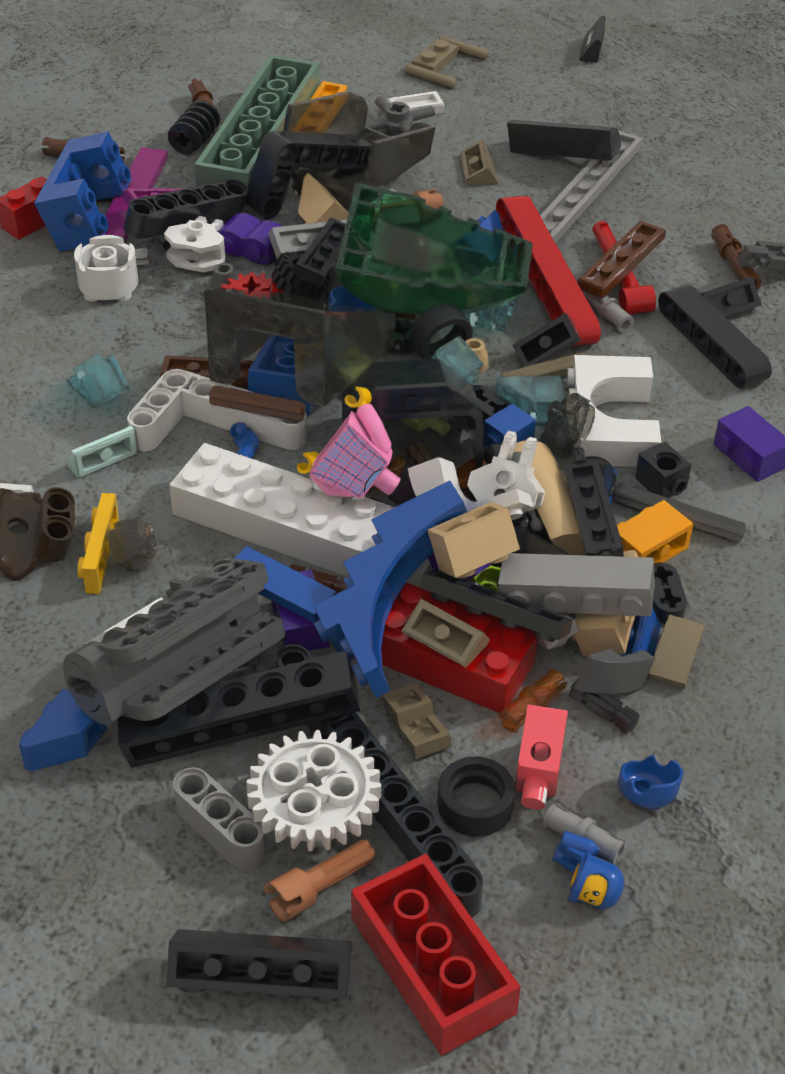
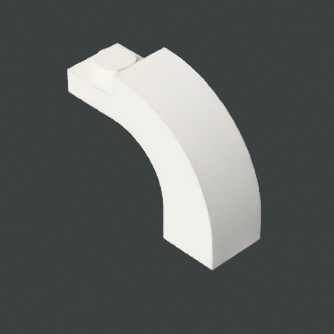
M440 457L408 468L411 485L416 497L450 480L463 500L467 512L493 502L507 507L511 519L514 520L523 516L522 511L534 507L531 494L519 489H513L482 501L471 502L460 488L454 463Z

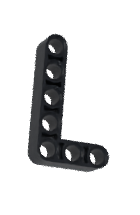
M271 131L265 135L261 142L245 202L265 219H273L282 208L294 167L366 170L372 168L377 163L379 150L358 135Z

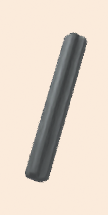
M618 483L613 492L614 502L641 511L665 500L693 523V528L735 542H740L745 534L746 524L744 522L624 483Z

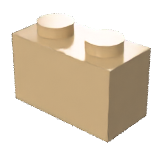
M489 502L427 530L439 570L458 579L475 574L476 569L483 565L500 563L508 558V554L520 549L509 509L493 502Z

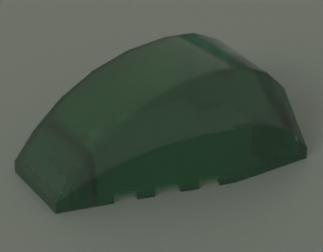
M360 183L355 184L335 268V277L349 293L366 304L393 313L420 316L431 307L444 303L453 304L463 314H469L504 304L525 293L533 247L532 242L497 228L493 232L480 227V221L470 217L467 221L451 215L452 210L443 206H439L438 209L425 204L426 199L415 195Z

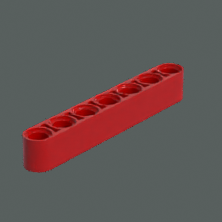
M527 195L499 198L496 202V211L499 213L503 231L551 321L564 313L571 316L581 340L570 347L597 344L601 336L599 321L531 198Z

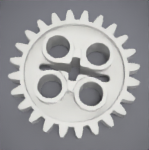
M320 730L315 731L313 739H307L304 732L299 731L298 741L295 742L289 737L283 736L282 748L272 743L269 744V756L259 754L258 766L250 767L251 779L247 780L248 808L252 809L254 822L262 821V832L264 834L275 830V842L277 843L284 840L287 836L290 837L292 849H295L300 841H306L308 851H312L316 841H321L325 849L329 850L331 839L336 838L345 845L347 844V832L349 831L359 837L361 835V824L371 825L372 813L379 811V799L381 798L380 771L374 769V758H364L363 746L352 750V739L349 737L338 743L336 741V732H332L327 740L322 739Z

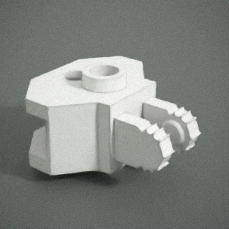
M198 216L195 221L189 220L185 224L168 227L164 233L165 239L171 245L166 252L167 259L175 267L202 273L213 271L216 265L225 263L224 237L217 232L224 226L223 220L215 219L212 224H208L206 217Z
M508 431L504 436L498 457L493 456L492 463L471 471L467 486L477 501H482L513 489L530 493L534 507L522 511L524 514L541 507L545 497V491L533 475L535 467H531L538 442L536 438L529 437L526 439L519 463L512 461L511 458L517 442L516 432Z

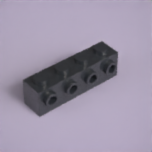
M178 929L169 941L166 987H176L182 991L192 993L219 990L235 996L262 993L278 999L305 996L322 1002L346 999L350 986L352 941Z

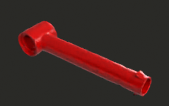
M599 221L594 224L592 232L603 254H605L617 243V240L607 222ZM631 271L618 283L621 288L618 295L620 307L629 315L654 312L656 308V295L653 286H640L633 271Z

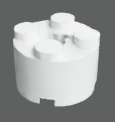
M114 235L95 236L89 239L90 244L82 247V243L78 245L74 251L78 286L84 295V299L90 302L114 299L118 301L129 300L132 296V291L138 285L134 246L131 243L130 246L124 243L123 238Z

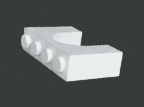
M574 355L573 368H567L566 386L572 387L568 390V408H574V410H570L569 429H575L571 433V450L576 447L577 455H579L578 447H582L585 451L586 459L598 460L599 466L637 467L639 453L661 444L659 420L617 419L603 414L596 408L600 404L613 401L650 402L653 383L651 357Z

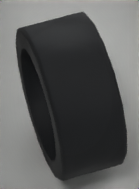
M443 303L431 307L417 318L411 328L410 341L422 359H444L458 356L465 341L472 338L473 329L469 320L458 307L453 304ZM453 325L451 331L444 338L429 344L432 337L438 331Z
M480 756L464 757L451 763L442 772L438 783L437 803L439 814L446 825L461 834L473 837L486 836L501 830L511 818L514 808L515 786L513 777L504 766L492 759ZM479 783L494 789L499 794L500 800L496 805L487 809L474 810L457 803L452 797V793L456 788L464 784Z

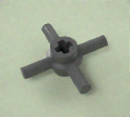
M379 96L376 98L375 104L384 114L380 119L360 123L359 130L361 134L385 129V133L390 137H406L412 144H416L419 142L420 136L411 127L413 121L432 117L435 115V110L433 106L409 111L407 104L403 102L388 103L383 96Z

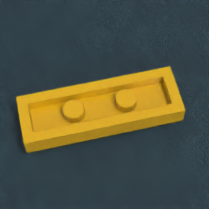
M102 493L98 507H93L92 531L86 532L84 542L86 553L85 557L79 558L77 569L78 578H83L86 593L100 594L119 521L116 494Z

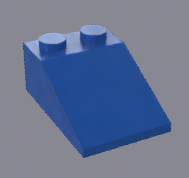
M273 329L248 370L247 390L254 393L302 401L306 404V415L310 416L320 394L333 350L334 339Z

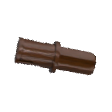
M196 78L192 79V83L188 85L192 95V102L206 101L214 106L212 94L206 90L201 80L197 81Z

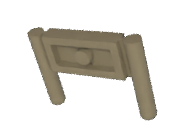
M440 36L439 40H435L411 61V64L408 63L406 65L405 73L454 88L456 86V79L438 72L458 56V52L483 60L488 58L489 52L480 47Z

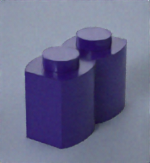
M237 213L217 232L224 237L225 253L236 257L244 256L254 263L266 265L276 257L268 233L272 227H281L282 225L269 220L260 221L250 214Z

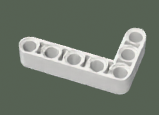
M172 369L165 372L127 416L128 426L134 428L137 451L143 452L151 451L158 447L183 416L229 431L233 424L243 422L246 428H250L260 441L284 449L296 450L302 448L307 442L306 412L302 421H295L211 405L209 403V393L213 386L243 391L248 390L181 369Z

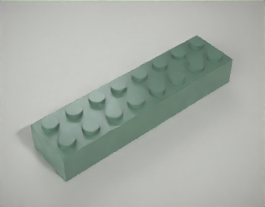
M270 55L196 161V186L225 180H238L248 187L260 145L265 135L271 131H289L319 87V63Z

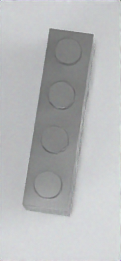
M510 553L508 558L502 562L498 589L501 593L555 613L651 616L655 587L654 559L650 557Z

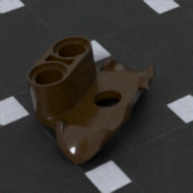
M53 487L48 489L44 493L43 499H41L39 493L16 492L0 488V571L6 578L12 581L21 580L29 575L37 564L57 562L67 555L75 523V500L71 492L60 487ZM12 522L22 523L26 526L27 532L19 535L14 534L8 529V525Z

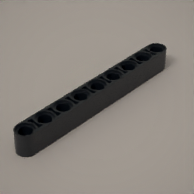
M290 644L282 647L277 652L276 668L314 658L303 646ZM355 712L306 724L311 732L320 730L322 739L327 740L332 732H336V741L338 743L349 737L352 739V750L363 746L364 758H374V769L380 771L381 798L379 799V811L372 814L408 862L427 854L469 915L473 918L478 914L481 908L483 889L481 872L359 715ZM457 891H467L469 893H460Z

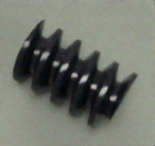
M206 101L193 102L168 131V141L175 151L180 154L189 155L192 151L199 149L201 144L206 141L220 124L221 119L218 110Z

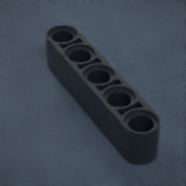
M225 180L136 198L129 202L123 230L133 238L144 239L162 235L170 226L185 224L189 220L195 221L198 216L206 217L208 224H212L215 219L230 220L235 214L242 213L249 190L244 183L238 180Z
M686 284L659 294L658 304L663 316L737 388L742 389L771 377L772 367L767 356L693 286Z

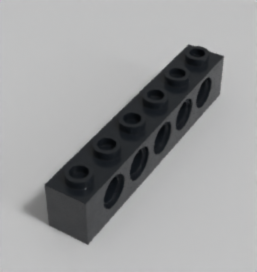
M346 651L222 682H215L157 719L140 721L125 716L119 717L117 719L118 746L130 767L133 768L359 712L360 704L355 674Z

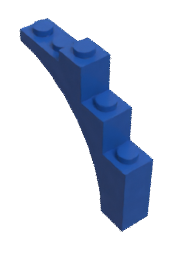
M450 480L371 519L377 531V534L371 536L375 546L343 561L349 573V576L343 578L348 589L313 605L320 620L314 622V625L323 643L331 640L337 653L346 651L349 661L357 659L358 663L351 667L361 687L369 684L376 698L390 691L383 672L381 651L386 620L394 600L407 580L434 553L427 530L467 512L463 500Z

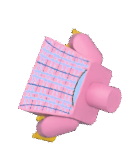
M356 386V390L360 395L359 401L357 402L352 395H346L345 403L349 407L357 408V412L351 411L320 454L315 451L303 453L309 464L306 462L298 463L297 470L301 474L309 473L310 478L328 496H354L361 499L372 485L389 496L401 480L400 477L386 468L391 461L393 453L391 441L380 417L370 404L372 399L370 391Z

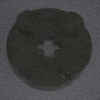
M572 393L561 402L558 400L553 401L548 407L546 415L549 419L538 442L547 445L553 455L559 459L570 457V451L574 448L579 438L586 440L593 426L595 408L589 404L591 400L579 393Z

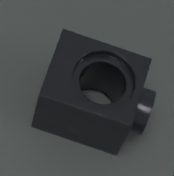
M663 442L639 453L635 479L649 492L670 498L681 494L687 489L691 464L669 444Z

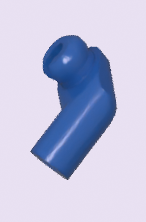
M237 422L231 426L229 431L233 437V442L239 448L236 454L252 459L259 448V439L250 428H246L245 423Z

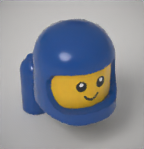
M564 830L560 842L553 853L552 861L560 863L573 872L568 901L573 903L584 902L601 910L611 908L620 899L624 889L622 871L615 864L597 857L599 847L596 846L593 840Z

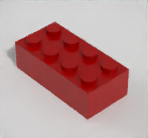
M406 582L394 600L385 623L381 645L382 665L504 715L535 664L538 638L533 635L534 632L523 627L511 628L498 622L499 618L487 613L486 615L470 613L464 609V604L453 600L452 602L436 600L430 596V591ZM420 599L478 629L490 639L487 646L466 668L401 632Z
M427 854L419 856L351 890V919L441 1056L517 1015L520 985Z

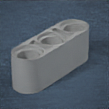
M191 767L179 771L173 780L176 810L179 816L237 869L248 871L261 866L266 857L265 834L262 832V823L254 822L253 814L202 769Z

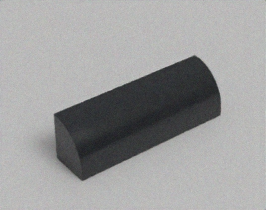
M510 120L507 122L510 151L514 153L612 161L621 148L620 134L615 127Z

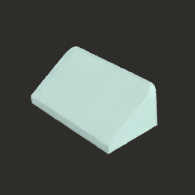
M132 426L72 450L67 461L68 467L77 478H80L137 454L134 428Z

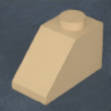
M307 173L303 180L298 214L306 221L304 224L327 222L330 217L336 220H347L351 215L323 185Z

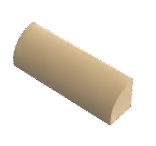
M525 441L517 442L513 452H522ZM538 442L531 467H535L533 475L545 491L542 506L537 508L538 513L554 545L571 555H582L585 552L567 482L550 448L544 443Z

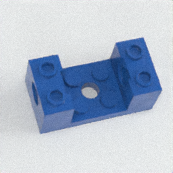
M109 131L68 140L34 202L59 251L76 249L81 243L82 247L90 244V238L105 235L108 229V221L106 216L99 212L96 200L123 195L124 189H127L131 182V172L125 166L120 156L119 147L113 141Z

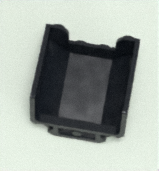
M439 358L373 362L342 392V423L351 411L356 413L358 410L357 408L349 407L345 403L346 395H352L357 402L359 401L360 395L356 390V386L370 391L372 397L370 404L374 407L381 421L467 417L475 469L483 467V414L473 386Z

